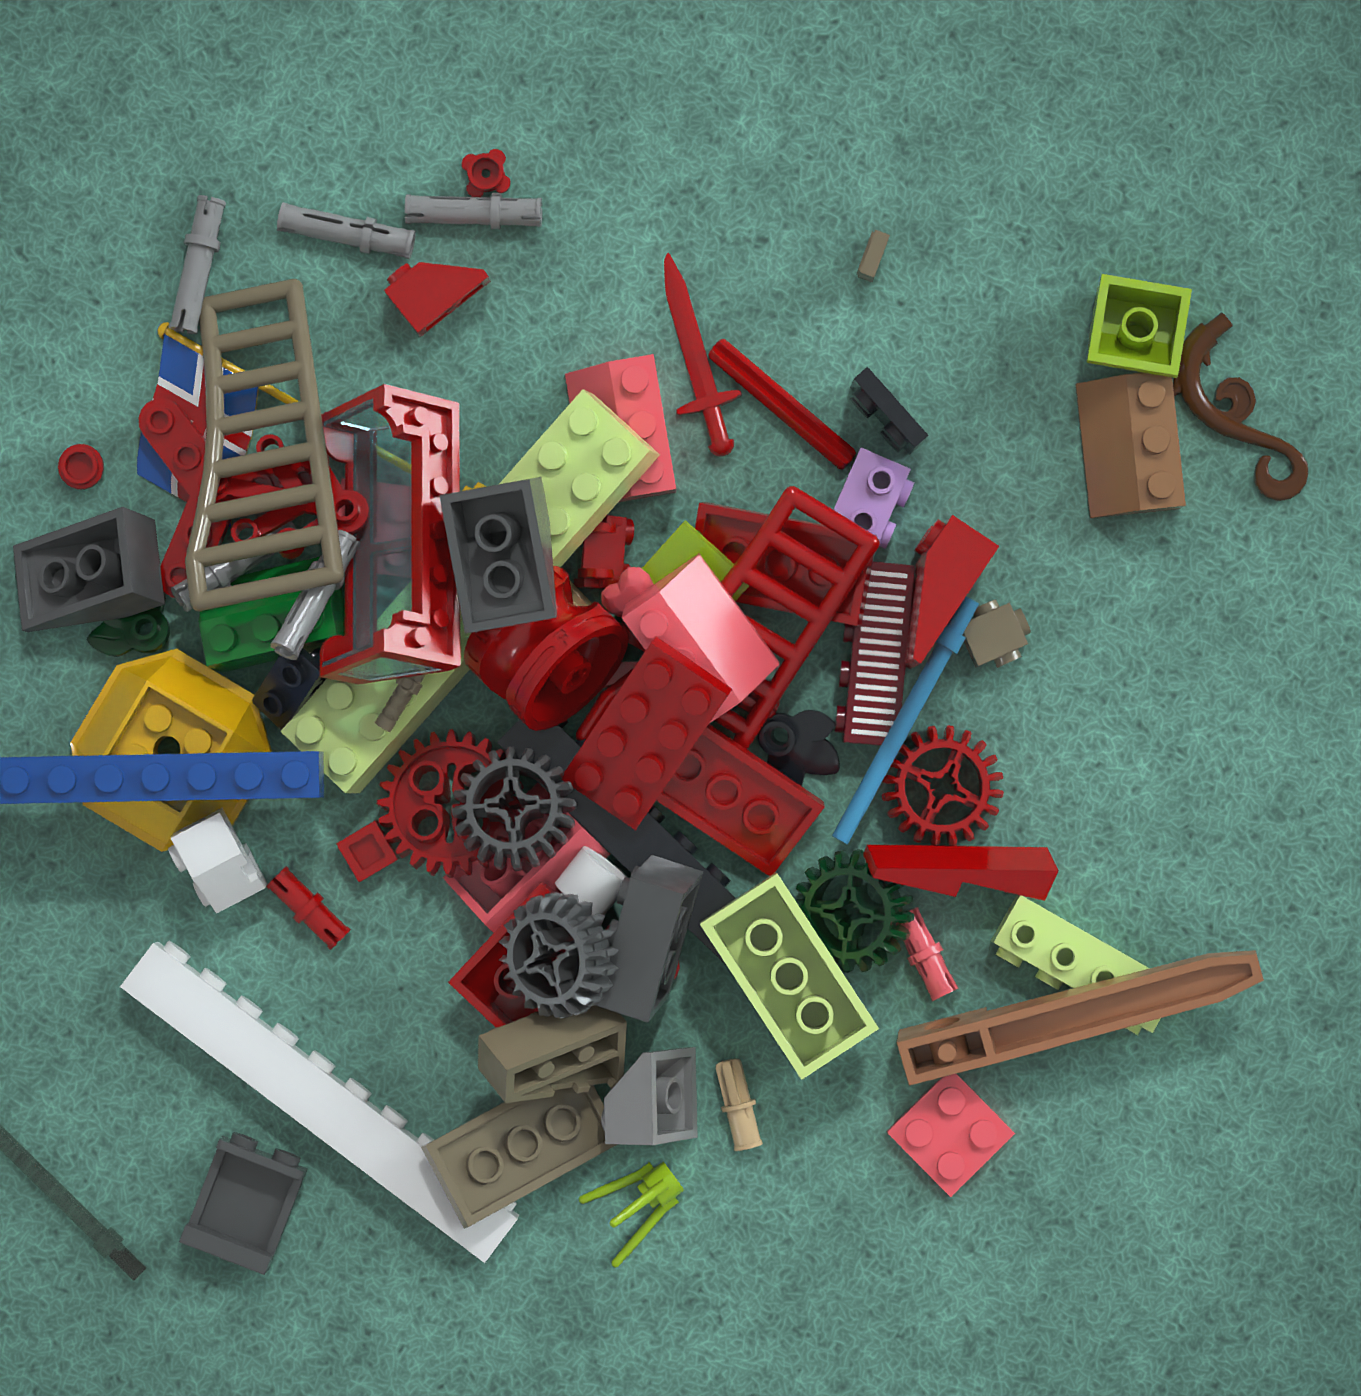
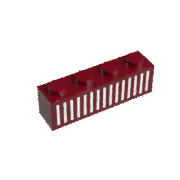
M873 561L862 625L844 624L843 642L851 643L850 661L841 660L839 687L847 688L845 706L837 705L834 732L843 733V743L881 746L902 708L906 668L905 658L915 565Z

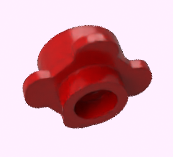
M492 149L489 153L478 155L468 154L463 158L462 168L467 172L469 180L466 190L471 197H482L484 193L491 191L505 193L509 189L511 182L509 177L505 175L503 167L506 157L501 150ZM485 169L490 171V176L487 178L482 176V171Z

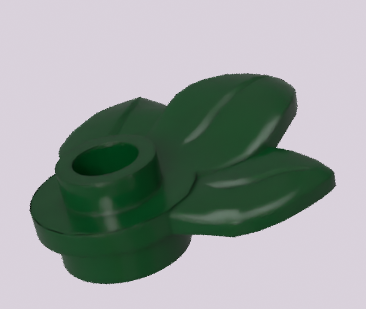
M165 604L129 617L105 620L88 635L87 641L97 651L114 657L122 656L133 649L141 653L158 651L166 644L170 635L169 622L163 615ZM146 623H152V631L148 635L141 636L139 634L140 628Z

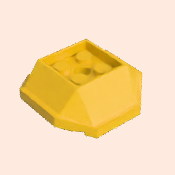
M179 649L116 665L70 742L73 756L158 754L159 743L167 737H173L178 741L180 754L272 752L262 713L252 702L255 694ZM249 799L82 803L88 809L157 850L164 852L174 845L171 840L173 833L223 808L233 827Z

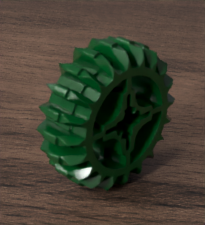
M861 849L854 850L850 858L845 850L835 852L834 861L828 856L820 858L818 860L819 869L810 867L805 871L806 878L810 883L801 882L796 886V890L805 897V899L795 900L836 964L841 959L843 972L849 973L853 971L856 964L861 972H866L871 969L872 961L878 966L886 964L888 962L887 953L896 955L901 951L900 944L896 939L906 940L911 934L901 923H909L914 920L915 915L913 913L903 911V906L913 902V896L908 894L900 895L898 889L905 885L872 878L868 863H865L863 850ZM839 875H848L847 885L843 886L839 899L822 900L826 888L834 878ZM863 879L877 890L883 904L876 903L870 898L867 890L868 883L863 882ZM854 902L856 904L854 908L858 907L860 913L865 914L852 920L850 918L852 914L848 915L846 909L841 907ZM823 918L830 919L836 924L839 933L838 939L830 932ZM884 922L881 933L871 945L858 946L859 937L863 935L866 923Z

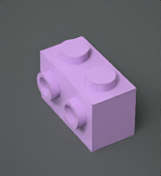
M860 448L833 510L872 534L877 535L880 542L879 547L886 549L896 527L895 523L889 521L895 505L904 508L914 485V482L907 480L911 469L864 448Z

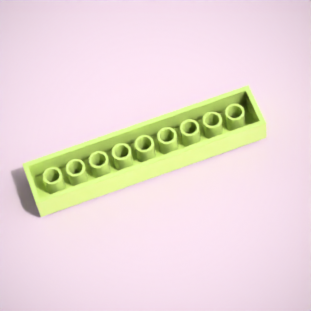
M582 389L499 484L542 477L550 520L553 566L561 567L660 454L599 398ZM412 583L377 621L376 631L384 628L387 629L390 626L392 614L402 610L412 612ZM461 609V667L450 671L426 674L420 683L423 685L417 695H412L391 732L376 725L375 721L398 686L396 683L397 679L365 684H352L326 679L280 732L300 751H322L324 756V773L345 793H361L470 670L465 665L464 650L471 633L465 634ZM384 657L376 659V671L378 673L406 669L412 665V663Z

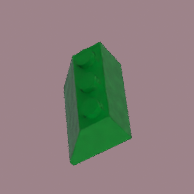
M320 557L244 574L231 582L230 585L233 586L307 571L314 561H318ZM342 588L334 590L316 625L306 639L303 648L308 653L321 648L324 641L332 636H345V604ZM301 591L200 611L198 623L206 666L224 673L277 660L280 655L274 651L275 649L271 648L270 644L281 629Z

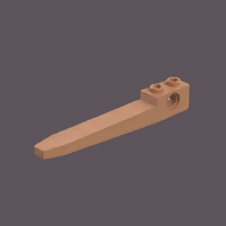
M1256 950L1207 953L992 1010H987V1007L900 1029L897 1046L910 1086L1218 1003L1264 981Z

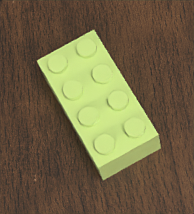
M774 873L699 922L801 1080L879 1029L778 873Z

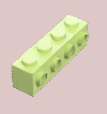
M1016 895L991 939V942L1000 946L996 952L997 956L1018 968L1023 960L1037 967L1039 970L1035 977L1057 990L1060 989L1062 983L1072 988H1077L1150 969L1021 895ZM1161 1018L1130 1026L1126 1029L1136 1035L1139 1034L1142 1028L1153 1033Z

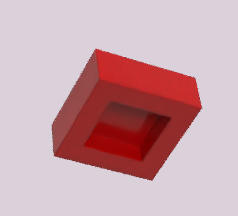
M377 820L336 843L358 882L365 880L400 859L392 845L385 839V833Z

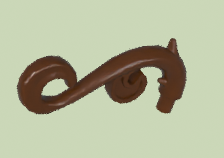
M1221 312L1206 325L1200 323L1184 340L1178 377L1173 380L1174 397L1181 393L1184 402L1192 413L1207 427L1219 434L1284 454L1292 466V472L1284 480L1272 478L1268 470L1271 457L1263 455L1255 465L1254 480L1259 492L1268 499L1277 501L1291 499L1299 494L1306 485L1309 473L1307 461L1290 443L1241 423L1253 412L1256 403L1254 390L1250 384L1240 377L1226 378L1218 384L1215 390V400L1220 401L1227 398L1232 403L1231 409L1226 412L1217 409L1209 401L1202 388L1200 380L1202 362L1206 366H1210V350L1218 344L1216 339L1233 327L1230 320Z

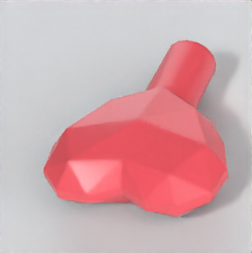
M628 567L621 573L618 583L608 585L601 592L602 605L609 613L622 618L625 604L654 585L650 575L640 567Z

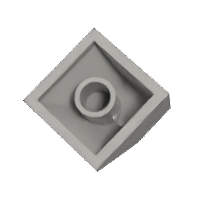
M682 1047L641 1054L604 1098L601 1123L605 1131V1144L658 1145L698 1138L696 1047Z

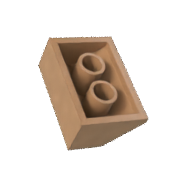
M1133 373L1077 383L1076 394L1090 518L1176 510L1186 506L1172 377L1149 373Z

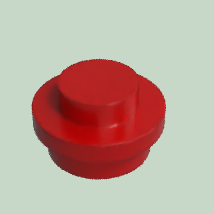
M72 445L60 456L58 462L59 475L72 488L80 490L91 488L102 478L104 472L103 458L96 449L89 445Z

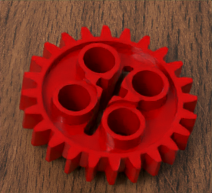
M449 729L446 742H442L435 732H431L430 745L427 747L418 739L413 740L416 753L411 756L407 752L400 750L398 753L404 762L401 768L395 765L387 766V769L395 777L393 782L383 781L379 784L383 790L389 793V797L377 800V805L381 809L389 811V813L380 817L378 821L383 827H394L385 835V839L390 844L401 841L395 852L401 858L412 853L410 865L413 868L418 869L427 861L426 869L431 876H435L441 865H443L445 874L449 878L454 877L456 866L459 865L470 876L472 875V862L476 860L484 868H489V861L482 863L477 858L480 847L472 851H468L465 848L464 842L469 835L458 836L455 826L464 820L454 818L452 809L454 840L451 843H447L446 838L449 833L450 814L442 805L450 803L451 800L450 779L448 777L449 766L452 764L456 765L452 783L453 794L457 789L465 790L461 776L463 773L471 774L472 772H477L473 766L475 760H480L485 768L492 764L489 758V752L492 749L491 741L485 738L476 747L475 735L468 731L462 742H459V738L453 729ZM502 749L496 750L500 761L505 760V752ZM427 772H438L440 778L437 786L430 791H421L419 787L421 777ZM504 778L498 780L487 789L480 804H484L485 799L494 798L501 793ZM514 796V801L508 803L510 808L505 806L504 810H507L515 826V817L517 815L513 814V810L521 809L522 806L517 797ZM460 802V804H453L452 808L459 805H464L465 803ZM430 816L438 818V826L435 832L427 836L419 835L418 828L423 819ZM483 818L481 829L487 835L498 841L504 840L509 842L505 824L490 822L489 818Z

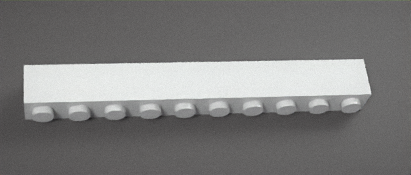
M168 941L165 946L160 942H155L150 946L120 986L123 990L485 1263L518 1220L519 1214L513 1211L517 1205L516 1202L464 1229L421 1148L433 1141V1138L425 1133H422L417 1138L406 1130L404 1126L408 1121L400 1113L388 1105L382 1111L368 1101L372 1094L368 1089L352 1078H349L344 1083L331 1073L335 1068L331 1061L313 1050L310 1056L295 1045L299 1038L280 1023H277L274 1028L266 1024L259 1018L263 1011L252 1001L242 995L237 1001L223 991L227 985L226 982L207 968H204L201 974L186 963L190 955L178 945Z

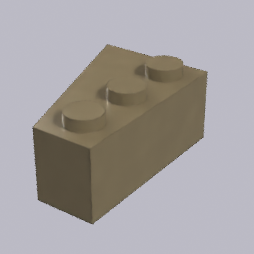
M596 1005L591 1006V1009H588L583 1014H572V1016L566 1018H555L554 1015L548 1017L544 1015L539 1016V1012H534L527 1017L479 1035L478 1069L505 1103L553 1097L555 1090L573 1088L576 1093L589 1092L590 1085L607 1083L613 1088L624 1076L627 1022L620 1013Z

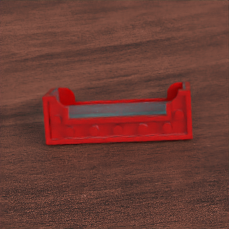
M383 384L321 414L327 454L333 460L345 463V490H354L362 494L370 509V516L366 525L360 531L351 534L357 538L356 541L360 542V547L350 560L345 571V636L335 635L326 639L320 649V677L352 684H365L439 673L461 667L460 604L439 496L460 491L459 403ZM345 505V516L352 513L353 506Z

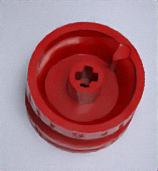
M553 566L557 609L556 618L472 632L464 650L465 665L491 691L506 699L512 712L529 729L535 731L554 727L587 705L608 683L619 667L627 650L629 640L628 632L598 602L595 601L588 606H576L573 604L569 574L559 566Z

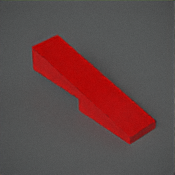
M867 844L863 852L872 878L953 897L957 896L962 882L1045 901L1059 871L1047 847Z

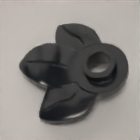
M804 710L794 716L786 713H775L773 718L766 720L758 733V742L761 748L768 754L767 763L800 786L803 785L806 773L812 775H831L838 773L840 770L837 750L826 739L834 729L835 722L820 711ZM775 728L785 729L788 733V740L785 742L778 741L774 736Z

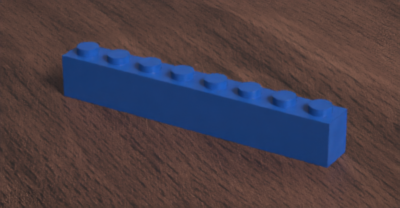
M322 751L0 757V804L324 798V756Z

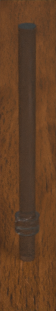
M0 1124V1150L94 1242L92 1247L104 1259L109 1256L135 1281L147 1268L121 1243L124 1239L112 1227L107 1229Z

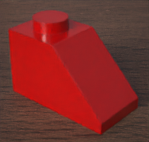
M419 262L411 268L406 263L387 278L390 285L384 289V292L419 337H421L491 281L484 269Z

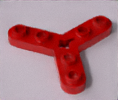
M158 398L147 402L141 409L138 417L139 428L189 495L160 566L163 591L170 597L175 598L171 588L187 579L185 557L199 496L197 483L200 474L203 472L206 439L176 402L165 398ZM301 462L290 464L303 485L312 484V476L305 471ZM272 468L233 476L236 479L283 488ZM223 478L219 480V485L222 484ZM232 519L211 523L206 548L222 544Z

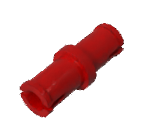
M287 866L266 885L268 890L270 889L295 913L292 918L298 924L303 921L330 950L351 930L321 902L324 897L318 892L314 895Z

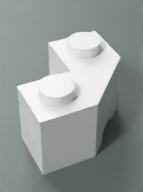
M223 808L182 828L171 836L174 845L168 848L169 853L180 872L188 870L194 881V889L205 907L211 905L214 911L219 913L266 888L267 882L247 843L241 844Z

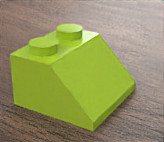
M1102 274L1096 292L1089 334L1087 363L1177 378L1192 289Z

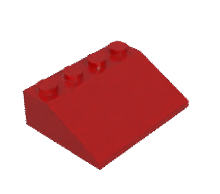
M954 515L945 523L937 519L914 549L921 556L915 564L910 625L905 658L906 667L909 669L922 663L999 548V545Z

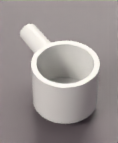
M583 846L556 880L555 884L563 895H578L579 902H593L592 915L597 913L605 915L616 902L620 886L626 876L620 868L613 865L602 855L589 847Z

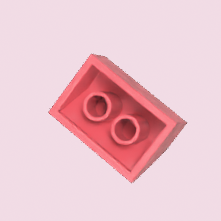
M654 354L609 361L566 373L565 378L570 403L582 389L594 394L660 454L619 502L676 493Z
M700 553L624 606L622 619L645 650L657 636L732 688V691L710 723L742 702L780 664Z
M538 782L527 793V795H538L540 800L551 799L550 793ZM518 809L513 810V814L520 815ZM569 812L563 814L569 815L574 819V827L559 828L567 836V843L563 845L554 840L550 842L556 853L553 858H549L543 850L536 853L540 860L539 866L533 867L528 857L522 858V870L515 871L511 858H507L504 868L499 870L494 866L495 854H493L488 860L489 868L487 869L476 860L472 862V875L468 876L459 865L456 866L453 878H449L447 875L443 877L448 885L493 933L541 882L554 891L562 893L555 882L583 846L591 848L604 858L610 855L595 837ZM544 814V818L531 821L525 829V839L523 840L535 835L544 826L549 814Z

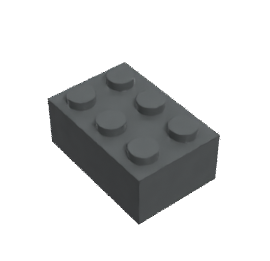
M651 855L641 867H634L630 878L625 877L623 879L617 896V903L623 905L619 921L613 920L609 927V930L615 932L608 939L609 947L619 950L614 956L610 957V962L619 969L614 974L608 976L614 986L602 993L604 1000L600 1001L596 1006L645 1022H649L669 997L704 871Z

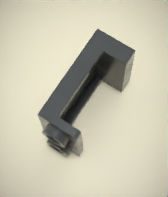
M233 1132L231 1138L222 1136L217 1143V1150L191 1218L185 1225L179 1242L265 1275L269 1270L308 1168L298 1165L301 1158L293 1153L275 1148L273 1155L256 1149L257 1140Z

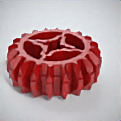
M950 725L946 726L944 730V739H938L935 726L927 728L929 741L924 743L918 732L911 733L910 738L915 748L910 750L905 744H902L899 753L905 757L901 762L894 759L890 766L897 769L896 776L886 775L882 781L885 784H894L895 791L883 793L881 795L882 800L891 801L896 799L898 803L897 807L887 812L888 817L894 818L903 813L906 819L900 823L898 830L904 833L912 824L918 827L913 835V841L917 843L921 842L926 831L931 833L930 845L939 846L941 834H946L949 846H957L955 832L958 831L962 832L967 841L974 840V834L969 826L975 823L979 829L985 831L989 825L980 817L982 812L985 811L994 816L999 812L998 808L987 804L989 797L1002 798L1004 794L1002 790L990 789V781L1003 779L1002 772L988 774L986 768L997 762L996 755L987 756L982 760L978 754L985 749L987 744L981 740L972 749L968 747L967 744L972 735L968 730L961 734L959 742L954 741V727ZM936 748L952 750L942 768L936 772L926 771L912 765L920 755ZM964 756L972 763L979 779L978 796L963 788L958 781V772ZM951 765H953L949 774L953 781L949 784H954V791L963 794V798L955 794H943L940 799H937L932 809V804L936 798L932 792L936 789H930L931 783L922 779L921 775L929 779H941L944 774L948 773ZM906 777L919 783L926 791L927 799L920 817L908 803L905 793ZM949 801H956L972 808L964 818L957 822L946 825L932 824L936 814Z

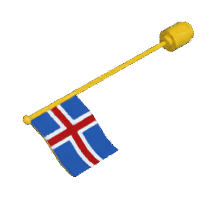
M164 322L160 324L157 330L161 339L164 338L158 383L153 399L165 398L176 402L206 439V387L203 348L201 345L170 329L169 323ZM222 358L223 375L245 371ZM272 385L224 394V417L256 411L259 389L285 404L300 401ZM253 430L225 435L222 459L247 455ZM141 433L137 456V474L187 502L189 498L188 493ZM376 445L377 456L411 474L410 463ZM478 482L473 489L487 486ZM466 485L462 491L472 488Z

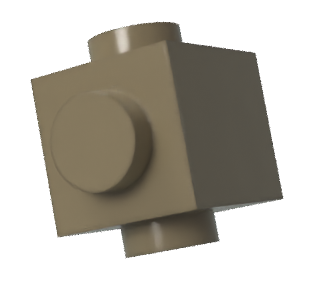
M994 599L977 607L974 619L970 620L962 636L966 638L964 643L975 668L991 660H994L998 668L1022 657L1018 648L1028 644L1025 635L1030 634L1031 630L1021 608L1013 611L1010 602L999 607L997 600Z

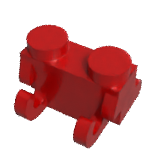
M607 515L583 541L581 568L578 569V576L573 582L577 588L604 590L608 585L618 583L621 573L628 567H631L629 564L624 563L625 545H631L634 538V522L632 519Z

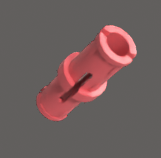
M916 907L909 911L915 915L914 920L909 923H901L911 933L909 938L903 941L910 955L907 958L910 966L915 965L926 985L931 1000L934 1001L958 989V986L940 953L943 951L940 942L935 943L924 923L919 908Z

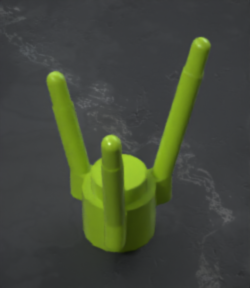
M664 1161L655 1168L648 1162L639 1170L593 1189L579 1197V1202L585 1204L643 1180L637 1186L642 1195L610 1220L609 1224L613 1228L630 1218L648 1203L652 1208L660 1204L612 1260L611 1264L615 1268L620 1266L626 1257L632 1253L663 1215L679 1203L676 1196L683 1192L684 1189Z

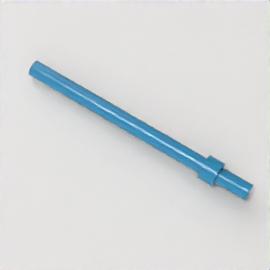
M965 597L936 640L934 650L845 810L832 837L848 845L952 653L957 654L965 641L966 638L962 635L979 605L976 601Z

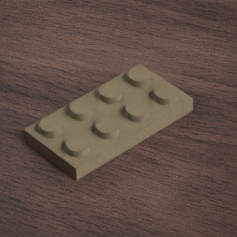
M590 1085L589 1092L576 1093L573 1088L555 1090L553 1097L511 1103L503 1102L421 1148L465 1229L618 1144H605V1131L601 1123L604 1104L594 1085Z

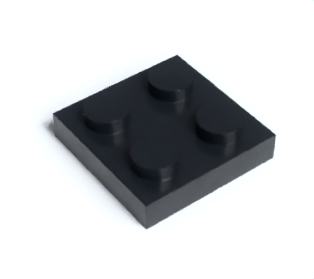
M868 367L853 379L850 388L854 393H852L853 396L850 400L867 419L873 414L884 425L880 434L896 452L904 448L911 454L924 443L929 435Z

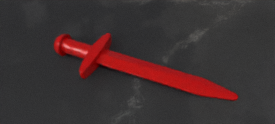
M667 253L664 259L667 302L696 400L678 408L676 413L678 415H688L703 412L712 443L708 448L712 454L723 457L732 452L735 442L734 439H729L720 407L741 397L742 392L740 390L717 391L686 283L671 255Z

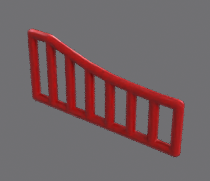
M789 486L784 490L759 531L721 581L731 597L744 582L808 621L795 644L745 615L770 650L784 659L771 681L764 679L752 691L760 698L746 719L729 710L714 720L735 733L736 735L732 740L747 750L880 545L876 535L795 486ZM795 508L857 545L844 568L839 567L781 531ZM770 546L833 584L819 606L755 568ZM633 669L599 695L576 732L577 740L587 739Z

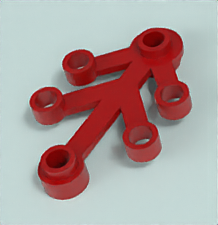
M268 434L259 439L256 451H264L271 444H275L279 448L285 446L278 436ZM307 461L301 462L305 471L311 474L310 464ZM290 464L272 468L284 489L303 485ZM329 466L338 530L354 534L360 531L368 522L370 516L369 505L364 496L359 492L344 490ZM203 472L200 474L198 478L197 485L199 491ZM233 476L223 478L222 484L218 487L215 503L233 500V498L239 499L283 490V488L236 479ZM312 502L272 510L255 520L248 518L239 519L231 528V536L234 542L243 541L239 539V533L245 528L254 530L253 535L249 539L266 536L304 513L317 516L316 504ZM344 505L354 507L352 513L348 516L338 515L339 509ZM318 518L303 528L318 525ZM284 528L280 530L278 533L292 531L296 529ZM305 547L281 551L279 554L286 559H294L302 554Z

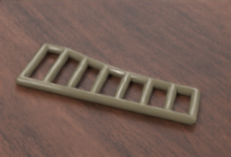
M288 279L204 297L199 325L206 387V441L197 508L185 557L190 605L196 611H204L337 584L344 578V569L303 285L298 279ZM281 299L287 300L289 321L219 335L216 313ZM292 339L295 361L223 375L221 353ZM298 379L300 402L224 417V394ZM304 420L307 441L305 443L222 459L225 435ZM304 461L310 462L312 484L215 503L221 478ZM312 502L316 504L318 525L206 548L211 523ZM321 544L324 567L207 591L204 567Z

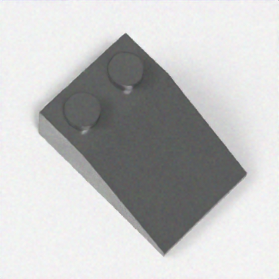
M542 477L439 495L465 634L556 618L557 609L550 520Z
M120 507L13 546L22 631L33 632L125 618L165 604L155 519L128 508Z

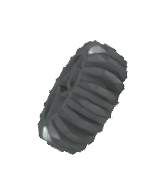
M507 747L506 760L500 761L497 752L493 750L489 752L491 765L485 768L483 763L477 759L473 762V766L478 775L473 777L468 773H463L461 776L462 782L469 787V790L457 789L454 791V798L461 803H465L464 805L452 808L453 817L464 820L455 826V830L458 836L469 835L464 842V846L468 851L480 847L477 858L482 863L488 861L495 853L494 866L496 869L502 870L507 858H511L513 869L521 871L523 866L522 858L528 857L531 865L537 867L540 865V860L536 853L543 850L549 858H553L556 853L550 842L554 840L559 844L565 845L568 841L567 836L559 828H573L575 825L572 817L563 814L577 808L574 799L564 798L573 791L572 784L569 781L558 783L563 778L564 771L560 766L548 771L551 760L547 755L541 756L533 764L534 752L532 749L526 748L520 760L517 759L515 748ZM520 776L530 777L540 782L549 791L551 799L540 800L538 795L533 796L523 793ZM504 778L501 793L494 798L485 799L484 804H480L487 789L498 780ZM513 791L522 808H525L523 811L518 809L520 815L515 817V826L507 810H504L505 806L510 808L508 803L514 801ZM544 814H549L544 826L535 835L523 840L525 839L527 825L533 820L544 818ZM489 818L490 822L505 824L509 842L498 841L487 835L480 828L478 819Z
M552 892L545 894V897L540 895L531 898L526 902V905L519 906L517 910L513 911L514 919H510L509 922L504 924L510 935L504 936L499 943L507 949V954L503 955L498 961L508 964L510 972L503 979L514 980L516 986L512 995L518 997L525 995L524 1008H538L539 1016L544 1015L548 1017L554 1015L555 1018H566L572 1016V1014L579 1015L587 1012L588 1009H591V1006L597 1005L600 1001L604 1000L602 993L614 986L608 976L614 974L619 968L610 962V957L614 956L619 950L609 947L608 939L615 931L603 930L601 925L605 915L599 913L592 915L593 902H579L578 895H563L562 893ZM564 949L566 950L565 953L559 955V954H560V951H562V950H564ZM557 956L558 959L552 961V958Z

